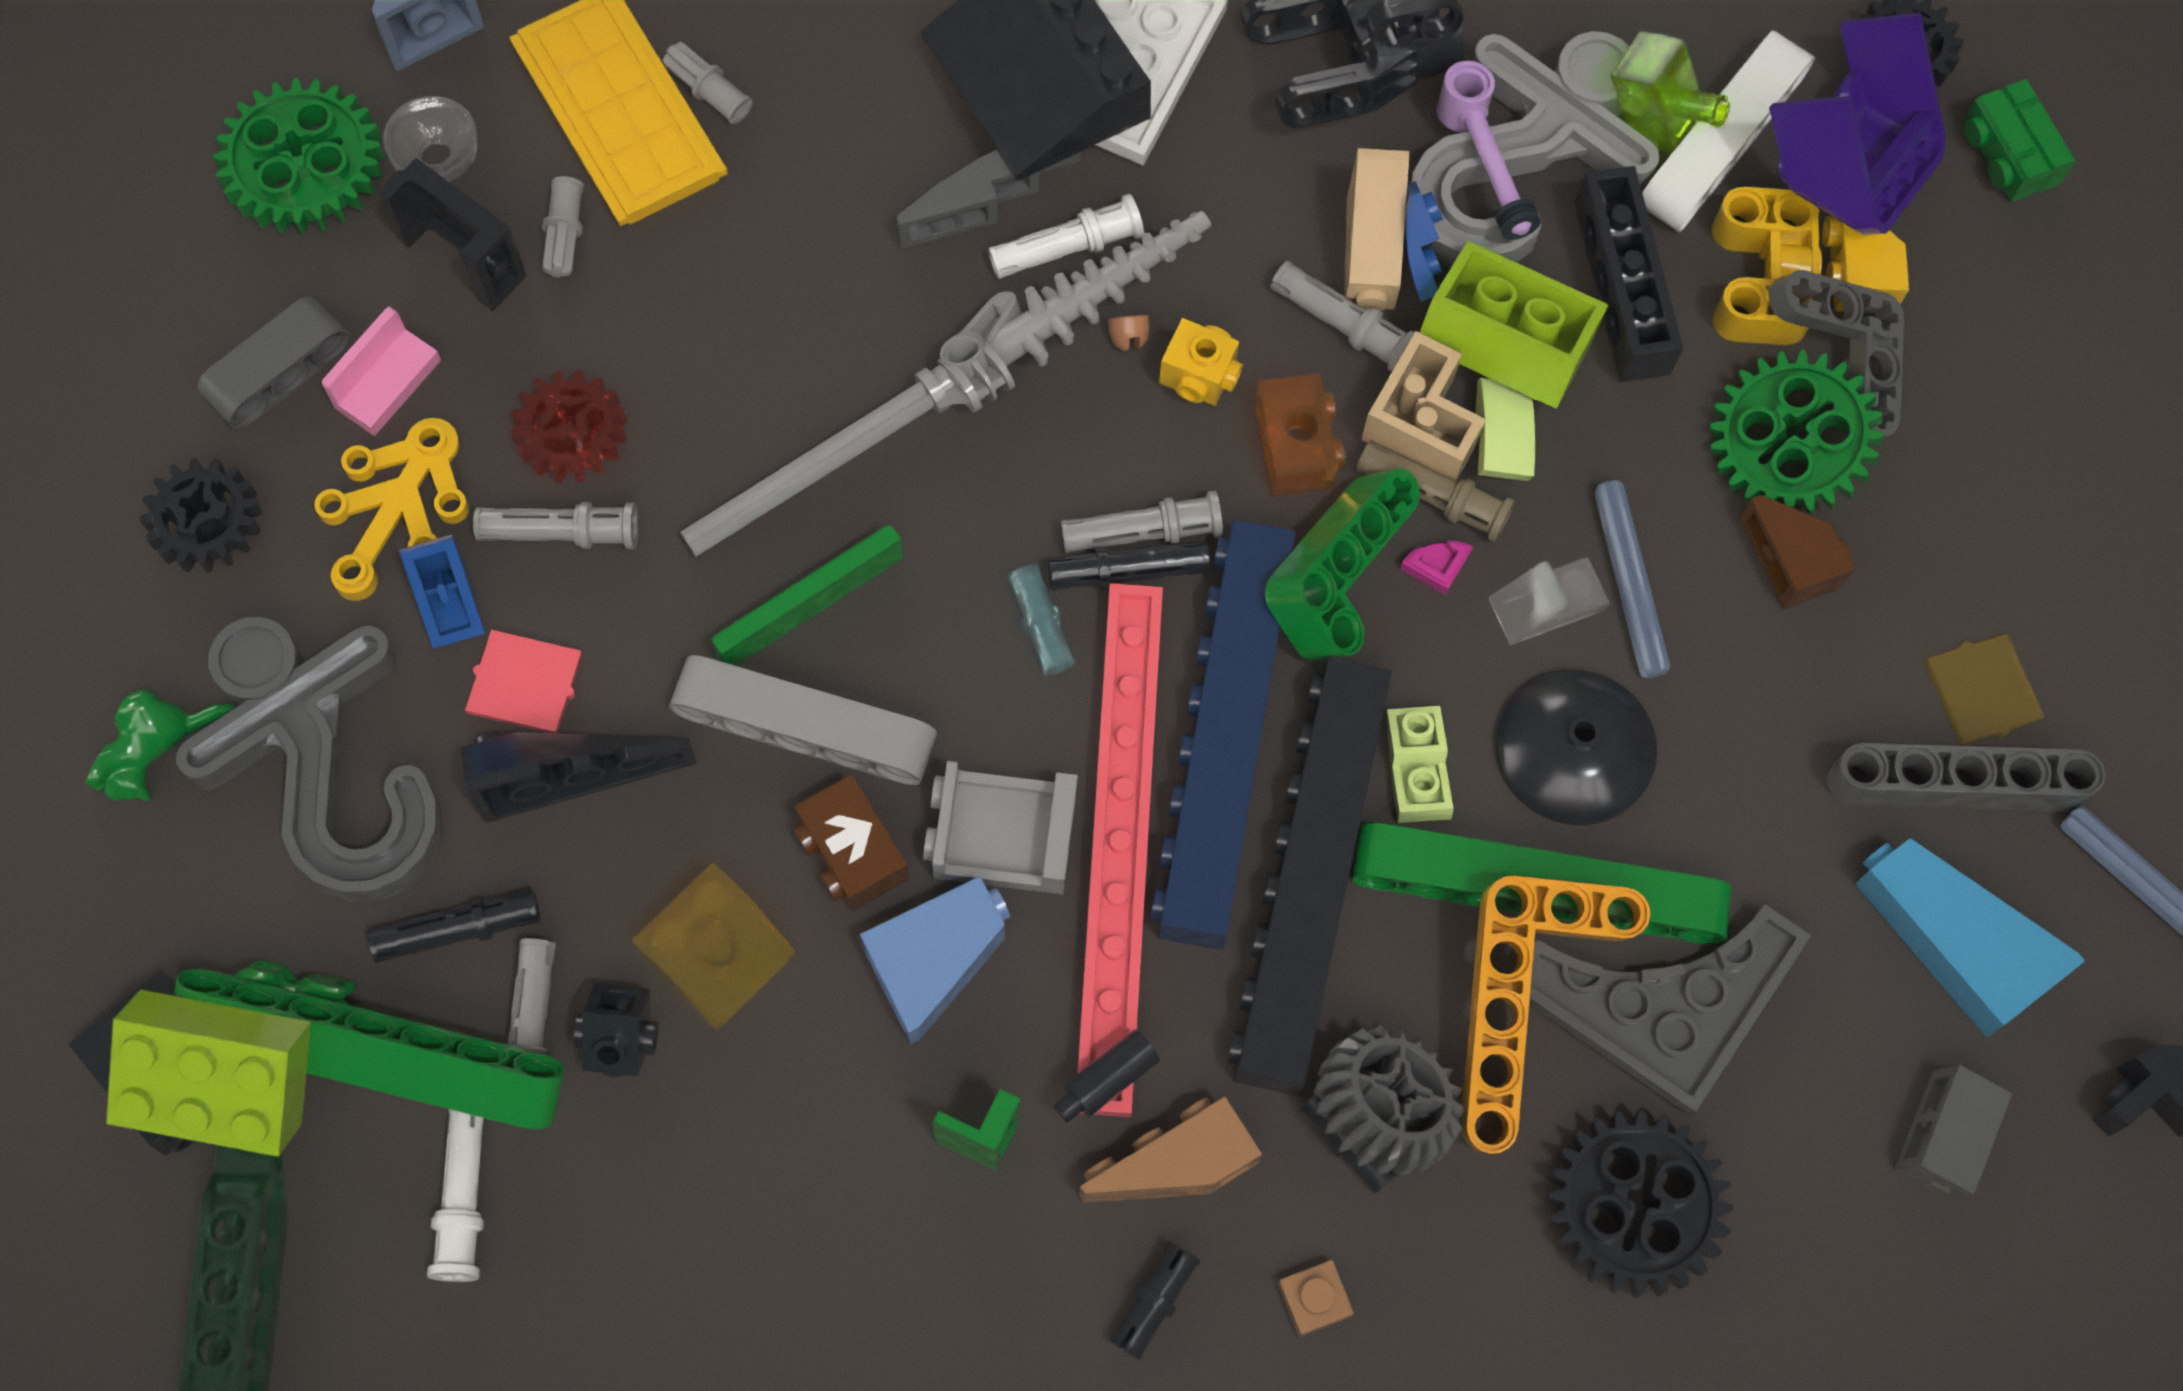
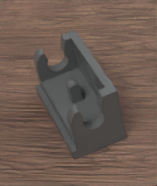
M1962 1065L1932 1071L1894 1170L1946 1195H1949L1951 1189L1966 1196L1974 1195L2013 1093Z

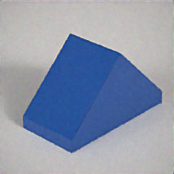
M453 535L399 550L433 649L485 634L466 562Z

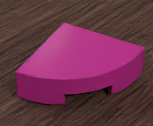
M1447 540L1446 543H1435L1424 547L1421 546L1414 549L1404 559L1400 570L1446 595L1470 556L1473 546L1455 540Z

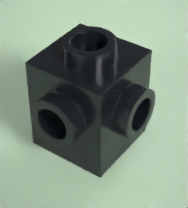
M594 983L583 1014L577 1015L574 1027V1047L582 1048V1071L600 1072L610 1077L639 1076L646 1054H655L658 1041V1021H650L649 988Z

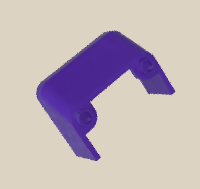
M1921 12L1843 21L1840 26L1850 72L1844 78L1842 85L1836 89L1835 97L1773 103L1769 107L1780 153L1779 173L1781 180L1787 183L1792 192L1862 235L1886 234L1944 156L1945 130Z

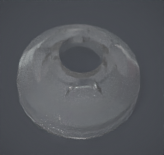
M424 96L403 104L392 114L384 129L383 143L386 155L397 171L404 170L417 158L449 182L464 173L474 161L478 150V134L473 118L461 104L441 96ZM432 144H444L451 149L449 157L439 164L424 162L422 154Z

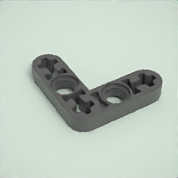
M1797 270L1776 279L1770 286L1769 302L1773 312L1780 319L1850 339L1848 381L1859 375L1864 377V386L1859 395L1868 392H1874L1876 395V403L1867 411L1882 412V424L1871 429L1883 432V438L1894 434L1899 427L1901 419L1905 320L1900 303L1895 297L1887 293L1805 270ZM1832 295L1838 297L1844 307L1842 320L1836 318L1830 308ZM1812 297V300L1799 304V298L1808 299ZM1874 311V317L1866 316L1862 318L1864 314ZM1871 355L1875 356L1881 363L1883 371L1881 380L1876 379L1869 369Z

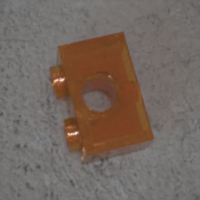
M1320 373L1258 381L1254 404L1272 497L1333 489L1338 470L1345 467V456L1341 438L1333 439L1330 422H1335L1334 398L1331 391H1323ZM1294 429H1303L1308 431L1313 437L1308 440H1299L1289 432Z

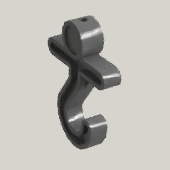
M264 617L241 618L224 627L215 636L208 651V669L213 681L236 708L187 739L179 747L176 753L178 769L195 788L203 791L214 790L276 749L282 750L287 754L281 836L291 860L298 870L322 893L349 903L381 902L410 889L431 868L443 841V811L430 782L419 768L411 765H402L393 769L387 775L384 781V793L392 809V822L387 834L377 844L365 849H349L339 845L335 839L341 746L338 741L341 706L393 671L396 664V654L385 633L373 626L359 627L305 662L300 649L289 632L278 622Z

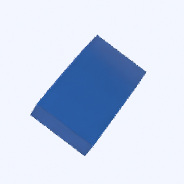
M1416 181L1407 184L1404 246L1415 287L1420 300L1424 301L1433 297L1437 292L1438 287L1434 278L1443 275V272L1432 246L1423 250L1421 247L1440 239L1434 224L1442 221L1443 218L1432 192L1421 195Z

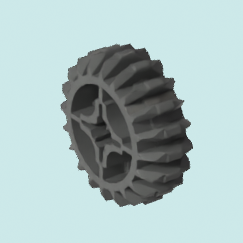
M1381 1024L1376 1028L1370 1029L1368 1032L1361 1028L1358 1032H1353L1344 1041H1339L1332 1048L1330 1056L1321 1064L1320 1070L1317 1073L1320 1080L1317 1082L1313 1093L1322 1099L1316 1113L1330 1119L1325 1134H1337L1342 1140L1339 1152L1351 1149L1357 1154V1167L1368 1164L1371 1161L1378 1176L1392 1170L1398 1178L1409 1175L1412 1171L1416 1174L1426 1171L1436 1161H1440L1450 1152V1147L1463 1129L1459 1121L1462 1119L1466 1109L1456 1102L1459 1099L1462 1088L1452 1085L1448 1081L1453 1069L1441 1068L1437 1063L1439 1051L1427 1053L1422 1049L1421 1036L1407 1041L1401 1027L1387 1033ZM1369 1070L1375 1071V1073L1373 1072L1370 1076L1360 1074L1359 1071ZM1411 1125L1418 1127L1419 1132H1405V1129Z

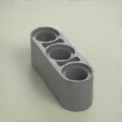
M315 296L303 297L206 370L199 379L197 385L198 392L233 429L247 427L340 356L349 345L351 334Z

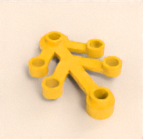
M439 418L421 420L412 426L406 440L370 451L367 447L361 445L348 448L342 455L341 463L347 476L357 482L370 479L377 470L404 463L407 464L398 478L347 494H343L336 489H327L316 497L314 503L315 510L320 519L328 525H339L351 515L380 507L354 552L339 558L332 567V583L343 598L351 601H360L373 594L378 585V575L372 565L402 515H404L411 538L407 547L438 539L431 532L418 490L429 470L438 492L434 499V507L439 518L445 523L457 524L467 517L469 505L464 494L457 488L450 465L459 450V437L454 427L447 421ZM433 436L440 437L439 442L435 446H423V442ZM358 458L368 459L367 464L363 468H351L354 460ZM450 500H458L460 502L458 509L453 512L443 510L444 504ZM333 501L341 502V506L336 512H324L325 506ZM352 567L361 568L360 574L356 578H343L344 573Z

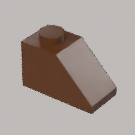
M1762 495L1751 498L1739 518L1783 610L1841 589L1854 571L1852 567L1853 557L1848 544L1843 539H1838L1832 524Z

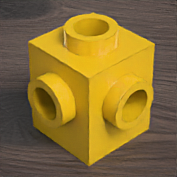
M1182 318L1161 360L1159 383L1176 390L1178 395L1190 402L1202 403L1204 401L1216 406L1223 390L1232 392L1240 377L1243 363L1236 361L1240 341L1233 339L1228 332L1219 327L1211 325L1204 327Z

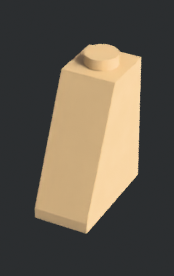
M1357 149L1346 202L1344 296L1365 310L1368 308H1377L1381 311L1395 309L1401 286L1409 151Z

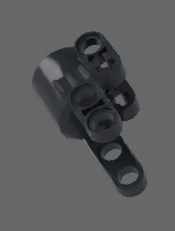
M1250 0L1245 4L1241 12L1242 23L1247 35L1254 41L1268 45L1341 29L1351 65L1294 77L1276 95L1275 105L1281 121L1286 126L1292 128H1303L1375 112L1414 86L1417 80L1446 73L1452 65L1464 61V36L1462 29L1464 15L1461 4L1459 5L1457 0ZM1319 2L1324 3V7L1317 14L1312 16L1301 15L1308 5ZM1449 8V13L1443 19H1440L1439 9ZM1266 13L1277 14L1275 20L1266 26L1258 27L1254 25L1256 19ZM1349 85L1359 86L1358 90L1351 96L1346 98L1336 97L1337 93L1344 87ZM1297 97H1311L1308 103L1300 108H1287L1288 104Z

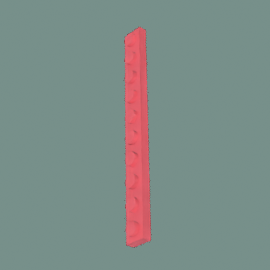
M1110 584L1078 1073L1131 1031L1137 1029L1163 587ZM1134 1082L1093 1115L1131 1117Z

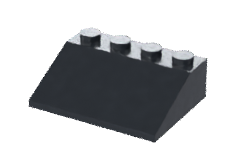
M958 0L922 31V38L1017 181L1151 119V81L1095 0Z

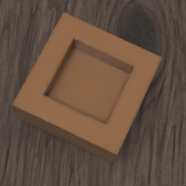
M1333 1260L1283 1278L1278 1282L1298 1337L1351 1318L1354 1315Z

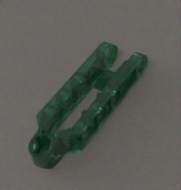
M216 1145L213 1174L201 1199L178 1391H269L289 1220L283 1153L278 1157ZM223 1220L221 1243H219L216 1229L219 1222ZM265 1230L269 1243L267 1249L261 1255L263 1232ZM216 1278L214 1301L212 1303L209 1297V1288ZM258 1288L261 1293L262 1302L260 1308L254 1314ZM209 1338L205 1364L202 1358V1348L205 1341ZM251 1347L255 1354V1361L253 1367L247 1373Z

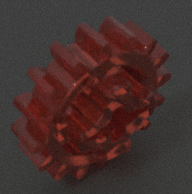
M559 370L555 371L554 374L555 383L547 385L545 381L538 378L535 380L538 390L535 395L527 392H522L519 395L525 410H512L511 416L514 424L518 427L512 429L511 434L515 445L520 446L518 451L524 463L533 461L535 472L540 477L547 473L549 469H552L555 480L558 483L563 482L567 472H574L577 481L584 482L585 469L591 467L594 472L601 475L604 473L601 463L604 457L617 461L619 454L613 443H626L627 436L622 425L627 423L624 408L618 407L620 402L616 391L613 389L605 392L602 378L597 376L589 384H586L583 371L577 370L572 380L565 381L562 372ZM545 411L543 420L538 422L540 416ZM570 424L573 428L569 429L566 425ZM602 429L599 437L594 442L595 433Z

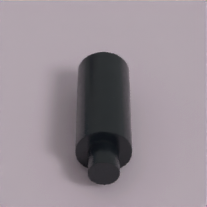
M1134 1029L1065 1083L1064 1088L1068 1094L1056 1102L1053 1107L1065 1123L1071 1121L1081 1112L1087 1117H1091L1159 1063L1160 1058L1143 1034Z

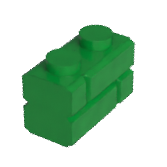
M2027 79L2008 85L2003 90L1997 89L1981 95L1974 101L1963 120L1967 141L1972 147H1979L1988 162V174L1991 182L1996 188H2003L2012 203L2029 197L2037 191L2039 193L2058 186L2064 181L2076 163V160Z

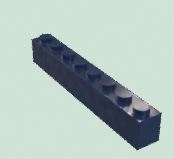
M1233 520L1230 538L1219 536L1214 568L1224 569L1221 586L1210 585L1205 616L1215 618L1212 635H1201L1196 663L1198 666L1207 668L1204 684L1193 683L1187 713V715L1198 717L1195 735L1184 733L1178 763L1180 766L1189 767L1185 786L1174 785L1169 816L1179 818L1176 837L1165 835L1160 868L1170 869L1167 889L1156 887L1150 920L1161 922L1158 939L1223 950L1280 627L1266 603L1265 589L1270 576L1293 551L1295 530Z

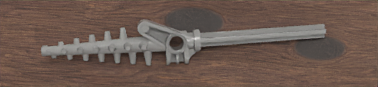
M1199 211L1198 213H1192L1189 218L1182 222L1175 219L1171 221L1170 229L1163 227L1160 230V234L1154 238L1151 233H1144L1141 237L1142 245L1138 242H1133L1130 246L1131 251L1125 253L1121 246H1116L1113 248L1114 260L1109 257H1103L1100 262L1102 265L1100 269L1097 268L1092 259H1088L1084 262L1085 275L1078 271L1072 273L1073 285L1069 283L1063 273L1056 274L1054 279L1057 291L1048 286L1043 287L1041 290L1045 301L1042 300L1033 286L1027 287L1025 295L1029 310L1024 313L1014 293L1006 291L994 295L959 334L951 337L944 343L940 350V358L937 360V367L932 370L924 368L914 374L915 385L682 530L680 534L694 556L697 557L932 408L937 414H941L949 409L950 405L965 404L971 412L979 411L983 408L980 400L985 398L990 401L996 400L997 394L995 391L999 387L1007 392L1015 388L1014 380L1007 366L1026 353H1030L1039 366L1046 365L1049 355L1045 349V340L1057 334L1065 345L1072 344L1074 333L1071 329V322L1083 315L1090 324L1098 323L1099 313L1097 305L1108 297L1113 298L1116 303H1122L1125 300L1124 286L1136 278L1141 280V282H1148L1151 279L1150 268L1162 260L1167 262L1174 261L1176 259L1175 251L1188 242L1193 243L1202 238V233L1211 227L1209 218L1203 211Z

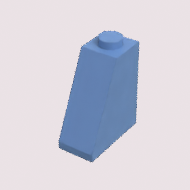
M981 877L973 879L860 934L862 948L910 1045L922 1039L1005 939L1004 920L1010 918L1009 911L997 888L988 891Z

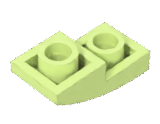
M1479 378L1477 380L1475 414L1486 420L1480 434L1478 475L1529 481L1534 477L1535 469L1533 398L1493 379Z
M1440 706L1387 709L1388 749L1397 822L1451 820L1454 808L1446 767L1448 748Z

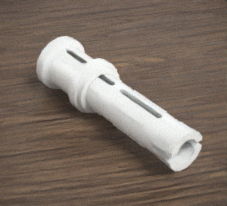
M1126 194L1121 197V202L1094 211L1089 207L1081 209V213L1077 214V219L1035 232L1008 243L989 247L988 253L994 273L999 280L1015 272L1062 258L1074 252L1088 249L1089 252L1094 251L1098 253L1104 250V245L1129 236L1139 239L1144 234V228L1132 195Z
M448 1109L449 1120L441 1210L436 1211L435 1216L431 1218V1228L436 1231L434 1264L427 1267V1277L439 1281L468 1282L480 1278V1269L475 1266L477 1233L481 1232L484 1228V1220L481 1219L482 1215L476 1212L483 1118Z

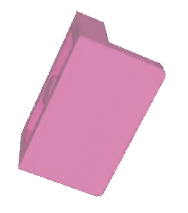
M389 306L324 377L322 385L336 410L375 436L438 365L441 358L437 350L406 330L399 313Z

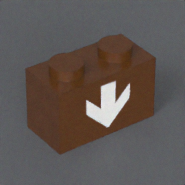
M852 774L794 806L799 823L792 828L794 835L807 856L815 852L826 868L819 875L835 902L844 898L850 910L854 912L909 880L907 863Z

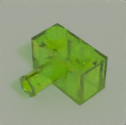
M1640 31L1610 73L1626 124L1649 139L1659 151L1673 153L1697 122L1719 128L1728 117L1730 102L1727 101L1728 96L1699 91L1684 40Z

